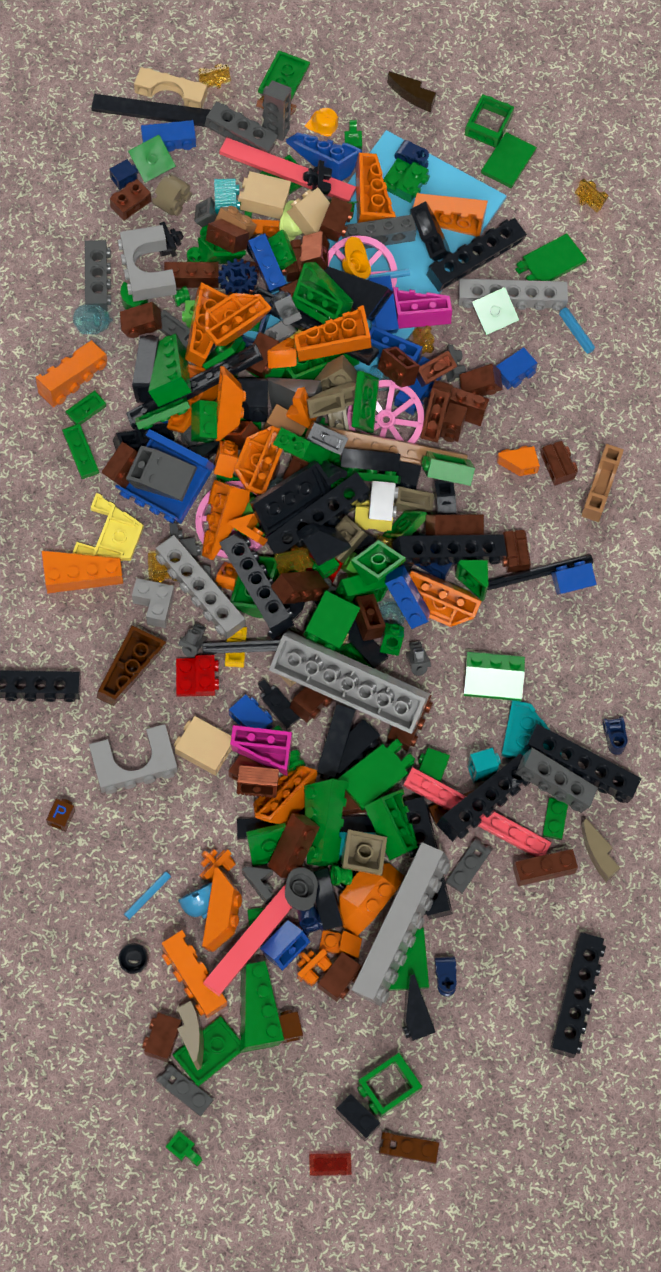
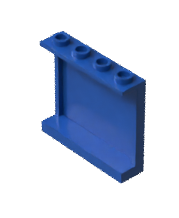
M149 429L146 436L150 440L146 447L159 450L197 467L183 501L136 489L130 482L125 489L118 485L115 487L121 491L119 494L128 500L131 497L135 499L134 503L143 508L145 505L150 507V512L156 515L160 513L165 515L163 518L173 524L176 521L181 524L215 465L208 459Z

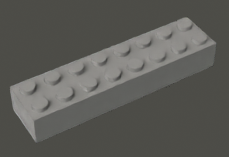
M291 631L283 634L269 668L270 671L410 734L416 729L430 696V693Z
M423 842L421 843L352 987V991L359 997L380 1007L382 1003H386L390 994L388 990L391 984L394 985L397 981V971L406 962V952L415 943V933L417 929H421L423 926L424 914L426 910L429 911L432 907V898L434 893H438L441 888L443 874L446 875L449 871L450 860L443 851Z

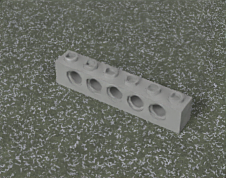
M459 279L458 306H463L464 308H472V301L503 287L506 288L513 306L519 310L526 308H535L536 310L552 308L555 311H560L567 306L568 302L567 282Z
M174 535L156 547L155 558L158 563L166 566L169 576L173 580L177 579L181 590L185 594L188 592L192 597V603L204 611L202 612L207 621H212L215 624L214 628L220 636L224 635L228 639L245 627V618ZM178 558L180 561L174 563L171 559ZM184 572L192 573L187 577L182 575ZM196 586L203 587V589L199 591L195 590L194 588ZM214 600L215 603L209 605L206 603V601ZM226 614L227 617L221 619L218 617V615Z

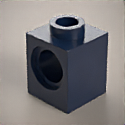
M128 159L109 169L110 178L119 190L125 188L129 182L137 179L138 170L134 164L131 165Z

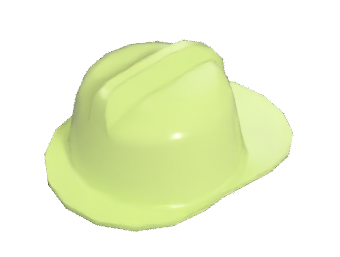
M294 200L286 203L279 223V230L286 231L289 241L303 234L287 213L292 208L290 204Z

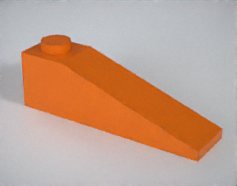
M188 364L190 378L205 371V368ZM218 384L189 399L190 408L187 409L188 411L181 415L175 414L170 416L167 428L184 433L191 425V404L199 400L214 401L218 393Z
M214 480L208 504L211 505V512L206 517L209 528L204 534L202 556L214 560L221 549L219 542L228 538L233 530V527L228 525V522L242 516L250 500V491Z

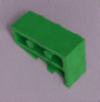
M316 262L304 263L293 297L334 319L341 317L342 314L348 311L350 312L354 301Z
M404 789L381 797L364 806L376 834L387 837L385 853L389 860L418 848L413 825L409 824L406 814L409 812L408 806H404L403 802Z

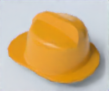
M322 108L314 112L305 127L313 132L329 137L338 127V116L331 108Z
M350 237L345 243V257L342 261L343 270L351 275L366 279L371 274V266L365 247L359 238Z

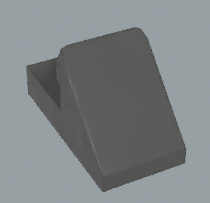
M212 197L196 205L194 221L201 227L214 222L217 217L214 211L215 202Z
M246 866L242 868L243 876L265 904L269 903L272 900L273 891L267 883L263 884V882L273 875V870Z

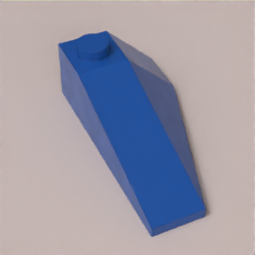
M296 133L286 139V143L314 167L318 166L319 160L324 161V166L332 169L331 177L343 181L352 174L358 155L362 153L361 149L348 143L338 145L334 144L333 140L320 141L316 136Z

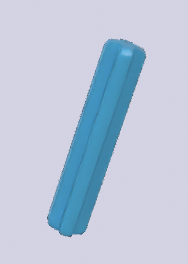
M566 307L560 310L559 315L587 354L594 351V344L570 310Z

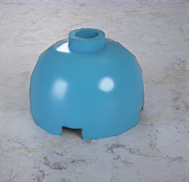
M212 882L178 900L186 914L191 917L202 916L203 919L207 918Z

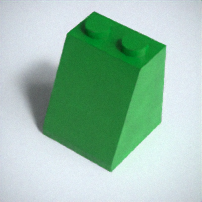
M325 591L303 635L308 640L315 643L318 642L324 645V647L338 652L360 607Z

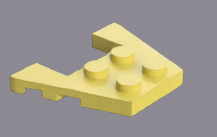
M96 493L91 505V511L107 515V520L96 547L76 542L72 554L120 558V561H131L144 525L126 512L119 510L112 502L105 500L102 495Z

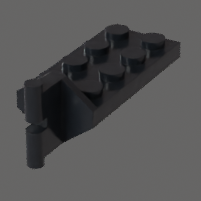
M327 460L323 461L322 465L312 461L249 502L262 532L268 535L330 492L331 484L340 478L347 477V471Z

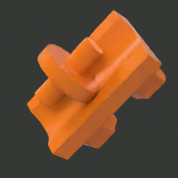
M213 849L210 853L204 851L201 854L204 860L200 864L203 867L208 863L209 865L199 877L212 882L214 868L222 866L227 872L230 871L236 863L230 857L232 853L228 849L226 851L222 850L215 859L214 857L218 854L216 850Z
M324 949L312 960L311 958L315 955L312 950L307 954L302 951L298 954L301 960L297 963V966L301 968L306 964L297 973V979L300 982L304 981L312 987L319 980V977L313 970L318 966L326 973L332 966Z

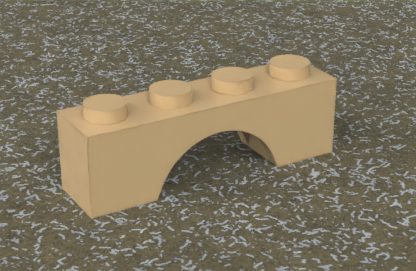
M141 67L134 83L135 93L152 97L164 90L174 91L183 98L184 106L202 108L207 97V85L201 82L190 81L183 77H175L168 73L157 72L150 68Z

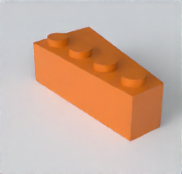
M359 153L355 164L356 201H358L356 203L357 223L396 217L391 206V199L387 193L386 182H384L382 177L383 173L377 154Z
M417 193L413 208L426 201L440 228L475 237L480 236L485 220L487 200Z
M202 282L196 293L185 360L199 367L203 366L202 364H204L213 346V341L205 333V311L228 297V295Z
M364 305L357 307L358 309L353 312L348 311L342 314L337 319L325 321V324L321 326H314L294 335L299 362L372 348Z
M92 340L74 351L73 357L62 359L58 367L51 366L47 369V374L44 376L39 374L35 377L38 394L53 408L57 404H63L70 393H76L84 381H90L96 371H101L106 367L107 354Z
M42 551L47 594L123 584L120 558Z
M181 930L162 942L164 953L162 958L167 966L171 964L175 971L172 973L178 982L182 981L186 988L183 990L189 999L193 998L197 1003L195 1009L199 1015H205L208 1019L226 1007L227 1000L223 994L218 996L203 985L209 973L203 962H198L195 949L192 945H187L185 942L186 935Z

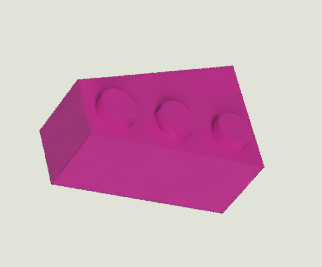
M393 287L399 329L451 324L452 306L450 296L429 292L427 294L415 293L416 290L411 289L408 292L398 290V287Z
M233 725L230 742L232 751L267 767L279 769L280 773L288 776L293 741L292 732Z

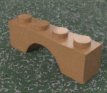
M606 444L581 517L596 522L600 521L624 449Z

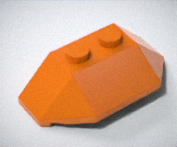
M233 293L205 311V333L216 346H226L252 329L272 308L260 294Z
M220 366L217 393V439L215 441H220L240 425V418L244 417L242 402L246 400V392L242 389L241 383L224 366Z
M270 426L246 438L234 472L245 489L261 495L267 490L283 450L273 445L280 431L279 428Z
M411 571L410 577L430 610L429 618L449 627L475 618L482 600L469 591L438 577Z
M301 765L296 768L297 770L288 772V776H280L278 778L276 798L260 796L253 803L255 818L270 823H285L287 825L291 814H298L305 807L304 786L315 783L317 770Z
M384 863L382 876L358 871L353 877L352 883L347 885L339 895V908L345 924L342 927L349 933L358 936L376 918L394 895L404 875L390 863Z
M214 868L202 947L209 952H214L235 934L236 927L239 924L238 911L242 905L241 893L219 868Z

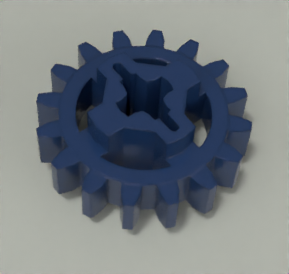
M234 258L233 263L228 260L227 266L222 265V270L218 272V283H220L221 289H225L226 294L232 292V294L238 292L249 294V289L253 291L254 285H257L255 266L250 267L249 261L245 264L244 259L237 262V259Z

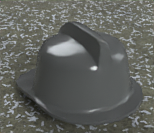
M299 867L289 873L285 887V898L292 908L306 911L314 906L318 881L313 872Z

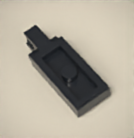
M265 680L258 683L259 689L263 692L260 695L262 701L286 730L301 719L290 709L291 703L274 685L270 687Z

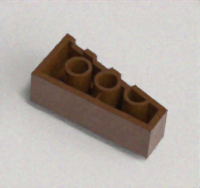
M131 626L98 690L97 699L115 706L162 653L167 642L135 626Z

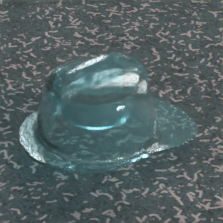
M98 305L79 306L73 315V324L81 334H99L108 328L110 322H113L108 312Z

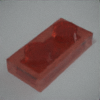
M351 1153L309 1154L310 1176L352 1175Z

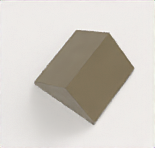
M347 516L335 527L352 547L336 556L341 563H344L368 536Z
M348 830L341 855L342 868L382 876L387 837Z

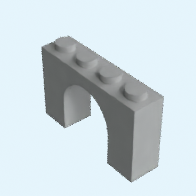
M163 225L120 232L121 239L117 240L119 251L123 250V254H120L122 265H126L124 276L125 280H129L130 284H127L128 295H132L133 302L177 295L173 269L145 272L135 265L137 259L144 254L167 250Z
M165 724L146 729L152 755L148 764L136 771L124 770L115 763L108 739L89 744L101 793L113 794L119 788L131 789L136 787L138 783L150 784L155 782L156 778L163 777L164 779L174 777L175 773H178Z

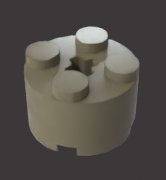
M170 173V177L165 176L155 190L157 197L152 199V203L170 215L179 216L183 209L181 206L185 201L188 202L190 200L192 192H190V184Z

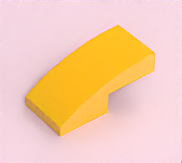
M247 627L240 629L228 638L226 642L246 641ZM226 653L225 666L244 668L245 653Z

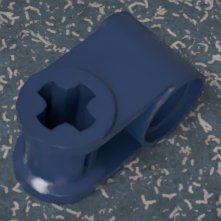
M404 140L394 155L395 159L399 158L411 165L413 162L417 164L419 162V165L428 168V150L408 140Z
M623 716L610 720L603 718V730L609 751L615 755L622 754L628 743ZM618 741L622 746H616L613 742Z
M315 905L306 911L297 910L300 926L306 936L318 930L324 931Z
M455 956L435 957L438 991L445 997L452 996L456 991L457 985ZM445 982H448L450 985L449 989H446Z

